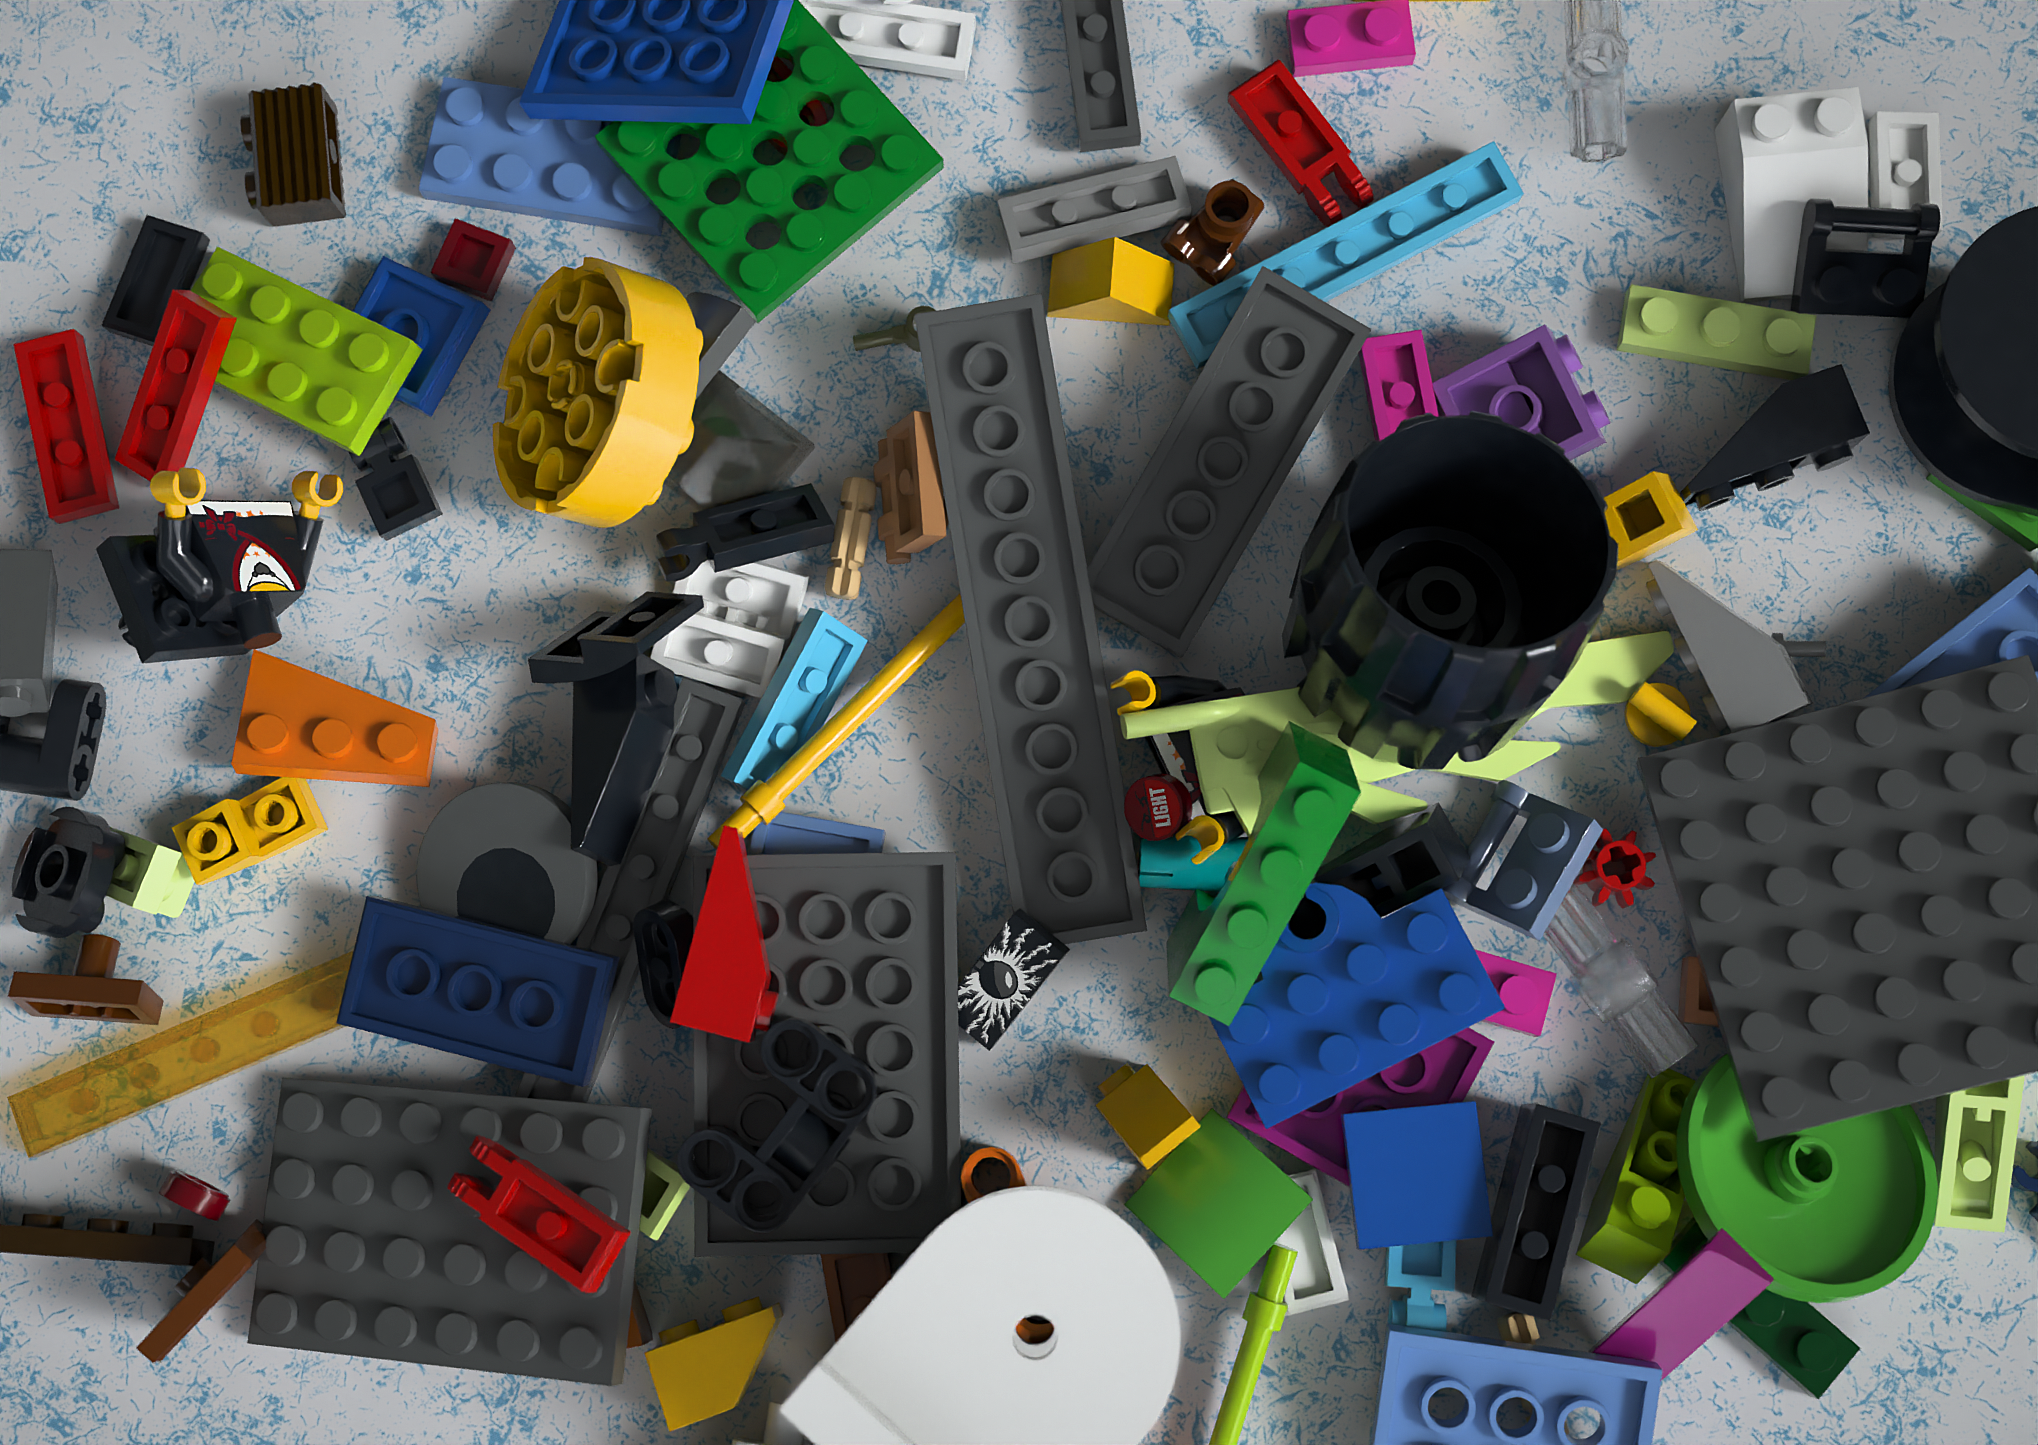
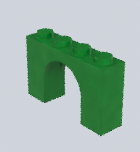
M1288 721L1258 776L1261 792L1260 808L1248 841L1231 875L1216 898L1199 889L1194 891L1166 942L1169 997L1230 1026L1361 794L1347 750Z

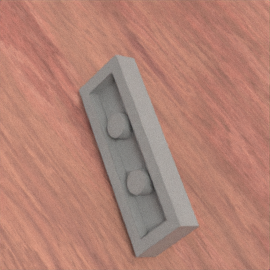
M1176 156L997 199L999 215L1013 264L1063 252L1111 237L1120 238L1173 225L1179 219L1189 221L1192 218V206Z

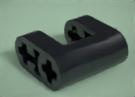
M74 679L62 680L52 698L44 739L8 734L11 717L0 715V790L73 801L80 800L85 796L91 783L106 712V693L100 683Z

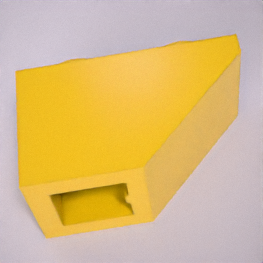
M758 1296L722 1309L721 1312L725 1322L700 1331L697 1320L694 1319L658 1332L662 1345L644 1354L669 1432L731 1410L743 1401L783 1317L780 1303L763 1308Z

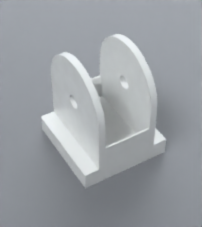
M1020 1186L992 1192L960 1208L925 1239L778 1411L815 1445H1138L1155 1424L1166 1405L1178 1368L1180 1324L1174 1294L1163 1267L1144 1239L1121 1217L1094 1199L1077 1192L1049 1186ZM1040 1315L1047 1318L1053 1324L1054 1330L1047 1340L1041 1343H1029L1017 1334L1015 1327L1026 1316Z

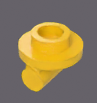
M1643 682L1631 695L1625 706L1624 717L1629 732L1639 742L1652 747H1663L1677 740L1682 741L1697 722L1691 717L1690 707L1684 695L1675 687L1665 683L1648 684Z

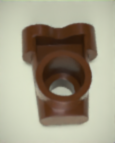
M1234 179L1220 182L1210 189L1206 196L1205 205L1188 222L1179 219L1161 240V245L1170 256L1181 263L1187 264L1202 280L1211 286H1215L1223 282L1236 266L1232 256L1264 210V203L1247 186ZM1231 216L1236 221L1226 222L1219 219V217Z

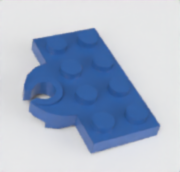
M1321 883L1309 884L1305 891L1306 897L1318 903L1326 914V925L1322 933L1313 939L1300 938L1291 930L1288 921L1261 969L1263 980L1252 985L1230 1026L1208 1016L1266 1129L1506 1008L1442 888L1382 918L1366 898L1345 886Z

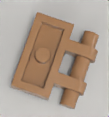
M912 411L886 430L887 438L878 441L879 461L874 464L873 472L874 482L877 487L881 488L883 516L877 519L879 540L885 542L886 562L888 564L899 565L911 562V553H920L946 537V528L949 522L930 412Z

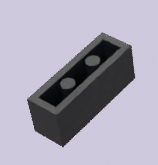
M1537 1103L1521 1104L1491 1217L1493 1237H1486L1471 1297L1551 1322L1601 1122Z

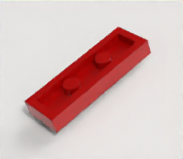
M172 289L114 460L150 482L154 475L160 471L178 472L180 468H185L232 334L236 317L190 290Z
M70 329L13 344L49 518L58 524L119 509L84 337L75 329Z

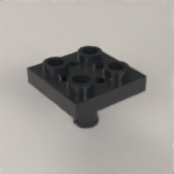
M154 535L109 536L96 548L122 613L118 624L119 630L128 628V631L121 636L129 645L136 648L142 664L245 655L252 650L244 648L236 621L202 622L193 616L185 598L157 569V541Z

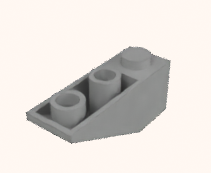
M1655 560L1648 564L1655 579L1646 582L1647 590L1663 617L1670 613L1673 614L1683 634L1674 639L1675 646L1691 674L1701 670L1711 690V693L1702 698L1712 721L1719 731L1729 727L1731 733L1772 723L1813 704L1782 644L1666 563Z

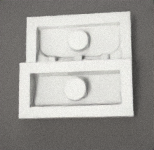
M708 560L703 562L692 575L676 581L673 593L702 595L704 608L655 643L651 659L674 671L675 674L762 698L791 643L810 576L759 561L715 573Z

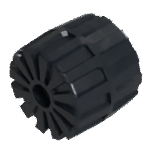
M1470 411L1469 415L1437 417L1431 413H1425L1402 420L1394 433L1379 442L1368 441L1349 462L1324 504L1302 549L1289 598L1293 600L1282 633L1284 659L1301 656L1308 674L1296 686L1300 687L1298 691L1299 697L1314 718L1331 709L1344 720L1338 732V738L1345 745L1372 759L1384 744L1397 747V761L1399 765L1410 769H1444L1456 752L1464 762L1484 759L1503 748L1577 664L1603 613V600L1616 577L1618 544L1611 539L1605 517L1608 505L1595 482L1587 480L1564 455L1565 449L1542 433L1532 434L1504 422L1498 415Z

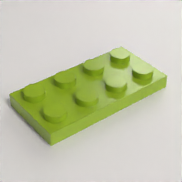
M218 246L191 289L195 294L237 318L214 384L359 457L422 352V349L413 340Z

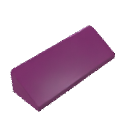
M1721 1228L1598 1341L1589 1352L1657 1362L1662 1368V1381L1769 1286L1774 1278Z

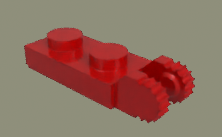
M1276 60L1229 92L1227 102L1298 195L1303 193L1309 208L1319 218V221L1323 223V226L1329 227L1343 218L1338 203L1331 197V194L1321 182L1322 179L1334 172L1341 189L1358 208L1362 209L1374 200L1370 184L1350 158L1351 151L1281 60Z
M480 1135L476 1136L469 1148V1152L478 1161L490 1167L503 1178L496 1190L493 1191L474 1176L457 1172L452 1176L447 1189L481 1214L479 1219L577 1289L585 1293L597 1292L631 1231L528 1160L520 1159L519 1156L490 1138L488 1139Z

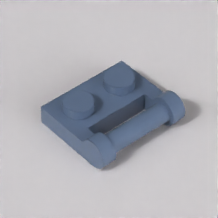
M1502 780L1497 784L1490 796L1494 801L1493 806L1466 850L1470 860L1461 878L1442 888L1450 901L1540 941L1601 835L1603 828L1594 818L1533 795L1510 781ZM1519 815L1528 819L1488 889L1485 891L1476 887L1515 817Z

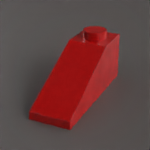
M724 825L670 1022L750 1043L755 1040L757 1029L765 1032L770 1029L779 993L768 990L772 976L743 833L737 828Z

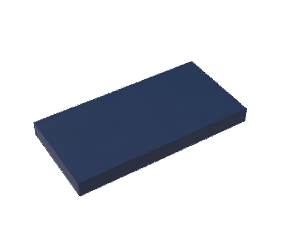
M376 895L366 896L336 1023L584 1087L590 1084L619 956Z

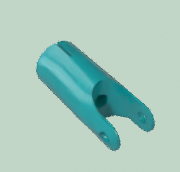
M1186 835L1179 841L1176 839V836L1160 841H1151L1140 837L1138 866L1140 888L1190 891L1199 889L1207 892H1220L1234 869L1231 865L1239 860L1248 837L1238 836L1222 845L1209 858L1197 865L1191 859L1202 850L1199 841L1192 836Z

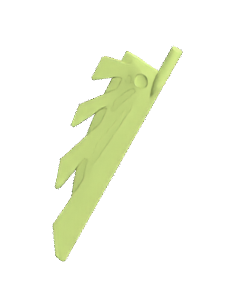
M1657 631L1588 642L1570 674L1530 719L1549 708L1621 704L1628 701L1640 685L1646 682L1673 654L1674 647L1671 634L1668 631ZM1300 687L1124 713L1120 717L1124 739L1189 730L1200 789L1207 813L1218 814L1234 811L1248 838L1256 821L1261 803L1258 776L1288 721L1347 750L1361 790V794L1350 813L1372 824H1379L1421 812L1428 807L1427 802L1368 784L1416 769L1399 765L1397 761V747L1384 744L1372 759L1345 745L1338 738V732L1344 720L1331 709L1314 718L1298 695ZM1510 740L1503 748L1484 759L1464 762L1456 752L1444 769L1423 770L1500 782L1560 750L1561 746L1558 742Z

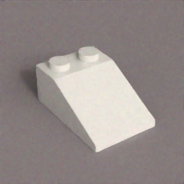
M1859 87L1734 99L1714 129L1741 303L1792 298L1803 212L1809 199H1830L1834 206L1868 208V141ZM1831 232L1827 237L1826 249L1868 251V233Z

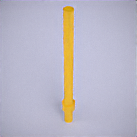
M960 593L765 783L757 780L740 797L743 804L707 838L716 850L724 825L740 830L743 833V838L761 822L768 825L786 807L783 800L965 623Z

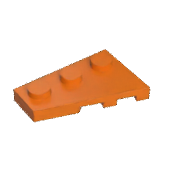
M253 649L231 764L236 774L430 787L438 726L436 720Z

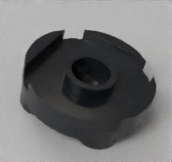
M62 807L49 814L59 819L53 822L48 830L35 827L28 836L18 856L12 878V897L23 900V909L26 916L15 914L19 924L30 932L53 938H65L76 931L90 933L99 926L104 916V898L110 886L113 871L120 864L125 853V840L123 836L112 832L104 818L74 807Z

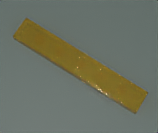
M353 951L7 1097L28 1158L43 1156L346 1027L336 1022Z

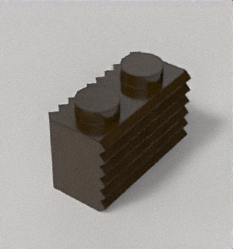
M313 82L309 86L300 84L298 87L288 86L285 89L276 87L274 90L263 89L261 92L254 90L249 92L250 114L241 116L240 128L248 152H253L254 171L246 172L245 190L250 206L253 209H258L272 227L345 218L344 188L342 184L344 180L341 173L343 169L341 165L342 157L337 119L338 111L336 104L322 84Z

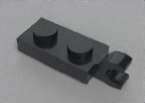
M810 483L694 512L693 527L667 529L656 535L657 542L664 554V557L658 559V566L666 581H679L689 577L707 560L716 573L834 542V522Z

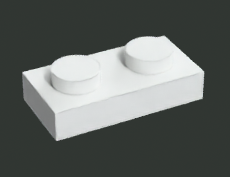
M1877 111L1869 120L1871 208L1911 209L1916 203L1936 204L1939 207L1941 217L1939 234L1943 230L1939 113ZM1872 233V238H1905V235Z

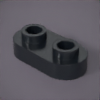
M661 900L640 910L636 914L633 930L646 1003L654 1017L661 1024L671 1029H677L683 1025L671 1023L670 1020L693 939V917L686 909L680 907L675 902Z

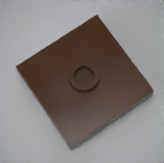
M258 1219L243 1232L213 1265L202 1257L174 1286L173 1289L182 1296L181 1299L162 1317L136 1347L153 1364L156 1361L160 1363L247 1272L267 1248L265 1246L267 1236L262 1232L263 1224Z

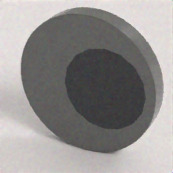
M517 782L491 783L471 788L449 801L434 817L423 837L417 859L416 879L421 907L567 944H572L579 936L590 917L595 902L598 881L596 860L571 850V808L547 790L530 784Z

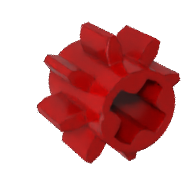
M1606 828L1603 829L1596 842L1598 849L1591 850L1583 865V873L1578 875L1573 882L1574 885L1586 883L1595 892L1592 896L1591 905L1595 907L1601 905L1609 896L1615 895L1618 905L1623 909L1634 905V897L1630 888L1635 887L1639 890H1648L1654 887L1655 882L1650 877L1645 876L1646 863L1652 861L1656 854L1655 852L1642 853L1634 845L1637 835L1636 831L1632 830L1623 835L1619 841H1613L1611 833ZM1608 861H1622L1626 872L1619 876L1610 875L1606 877L1602 865Z

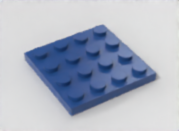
M559 0L519 104L529 119L751 124L794 0Z

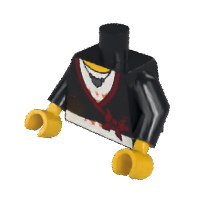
M180 468L178 472H158L150 482V489L154 498L165 504V510L158 513L157 527L153 529L157 541L156 566L158 571L185 598L193 616L200 621H236L244 648L260 649L275 644L282 638L276 617L304 594L324 522L322 518L318 517L321 506L326 507L336 504L341 498L343 483L340 477L337 475H324L320 481L319 492L316 494L315 485L318 479V472L303 471L299 473L292 481V493L295 499L301 503L299 511H294L291 501L201 500L206 491V481L200 470Z
M1136 670L1123 675L1110 684L1111 689L1116 687L1126 689L1132 698V702L1117 708V713L1120 717L1121 714L1141 711L1144 708L1156 709L1245 695L1241 687L1227 689L1218 680L1181 675L1149 677L1146 673ZM1189 730L1144 737L1160 772L1179 779L1191 795L1193 811L1190 822L1176 834V839L1179 841L1184 836L1189 835L1199 841L1202 851L1191 859L1194 864H1201L1222 845L1245 833L1234 811L1218 814L1207 813L1200 789Z

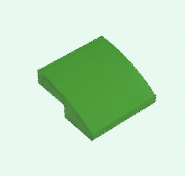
M1211 1108L1198 1122L1201 1127L1181 1142L1124 1205L1212 1289L1225 1299L1313 1199L1236 1128Z

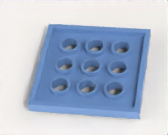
M1387 1324L1370 1445H1652L1662 1368L1657 1362ZM1441 1388H1455L1465 1395V1404L1462 1411L1456 1417L1446 1420L1438 1419L1431 1415L1428 1411V1402L1431 1396ZM1513 1397L1528 1400L1532 1404V1415L1523 1427L1507 1429L1496 1422V1412L1502 1402ZM1580 1407H1589L1598 1411L1600 1423L1596 1432L1590 1437L1575 1439L1565 1433L1564 1423L1570 1412Z

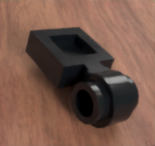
M391 417L380 421L360 457L349 452L353 462L361 472L369 468L374 470V472L355 480V483L379 536L386 541L443 515L419 460L412 454L399 459L398 455L408 449L398 426Z

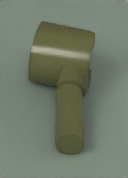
M918 306L909 312L905 324L892 326L890 329L853 336L855 350L860 351L894 343L895 345L906 343L910 349L920 352L918 334L913 327L916 325L914 314L936 310L930 306Z

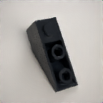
M1842 364L1781 384L1680 492L1685 505L1688 506L1696 503L1699 511L1708 510L1735 498L1736 496L1733 491L1735 489L1755 483L1758 491H1764L1795 477L1793 470L1814 463L1816 471H1824L1854 457L1852 449L1867 437L1870 431Z

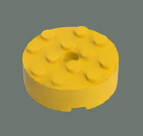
M584 257L582 266L576 269L566 266L561 267L537 291L523 313L512 336L497 388L506 390L508 393L504 423L497 422L493 424V452L498 476L507 495L513 502L527 510L592 527L608 528L622 524L637 514L645 505L650 506L657 501L662 491L663 482L669 474L678 454H682L687 450L693 438L694 425L691 416L698 384L699 355L703 346L702 332L699 328H696L692 311L686 299L677 288L663 280L599 258Z

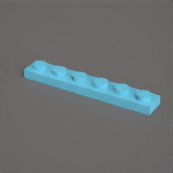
M1493 141L1169 309L1167 317L1196 369L1205 366L1262 266L1327 302L1520 201L1524 192Z

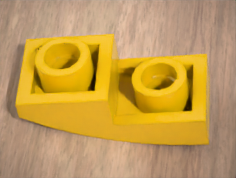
M281 777L239 800L226 798L171 827L196 885H204L248 868L328 830L307 780Z

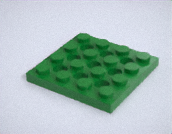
M794 0L774 56L790 61L794 66L793 72L787 79L781 82L766 80L751 124L612 121L594 136L603 152L757 323L761 322L944 168V159L799 0ZM812 100L825 102L834 110L831 120L822 126L805 124L799 117L800 112L806 103ZM680 134H690L700 141V147L694 156L679 160L667 154V145L672 138ZM769 139L780 140L787 146V154L782 161L775 165H763L753 157V152L759 143ZM853 145H862L869 148L875 157L871 165L866 169L852 171L845 168L839 161L843 151ZM730 178L740 185V192L735 200L728 204H716L706 197L709 185L717 179ZM810 183L822 186L827 191L828 197L821 207L814 210H805L794 203L793 196L801 186ZM761 222L772 223L781 231L778 242L768 249L754 248L746 241L748 231L754 225Z

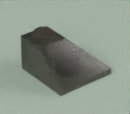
M718 370L695 400L691 416L694 425L692 441L684 453L678 454L663 483L696 510L702 511L778 492L815 449V445L722 371Z

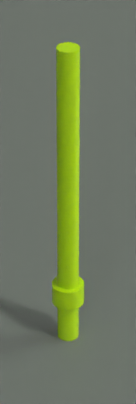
M1277 1243L1271 1246L1257 1293H1249L1242 1319L1248 1322L1209 1445H1237L1272 1333L1273 1331L1279 1332L1281 1330L1288 1304L1282 1301L1298 1251Z

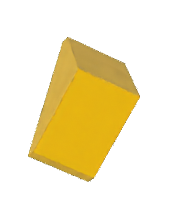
M1111 237L1052 254L1048 317L1170 326V320L1167 316L1172 305L1175 263L1117 237Z

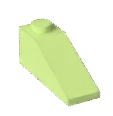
M2025 1076L1936 1098L1934 1162L1938 1192L1934 1220L1935 1226L2005 1233Z

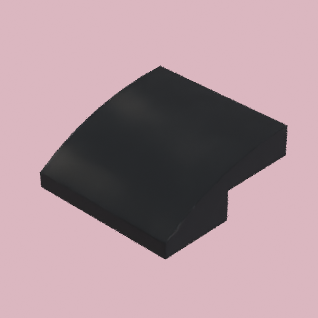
M647 591L617 613L594 612L528 658L532 683L576 682L610 673L626 665L704 608L702 595Z

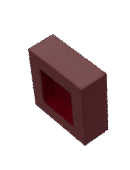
M455 218L430 273L438 282L492 302L516 247L512 240Z

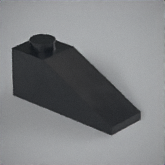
M640 654L626 665L610 673L573 682L571 850L608 866L618 865L622 862L674 731V704L677 699L674 671L644 654Z
M1438 802L1380 831L1318 868L1310 884L1321 883L1345 886L1366 898L1378 914L1384 917L1440 888L1458 881L1470 857ZM1304 893L1289 920L1291 930L1300 938L1313 939L1319 936L1325 928V911L1318 903L1308 899L1306 893Z

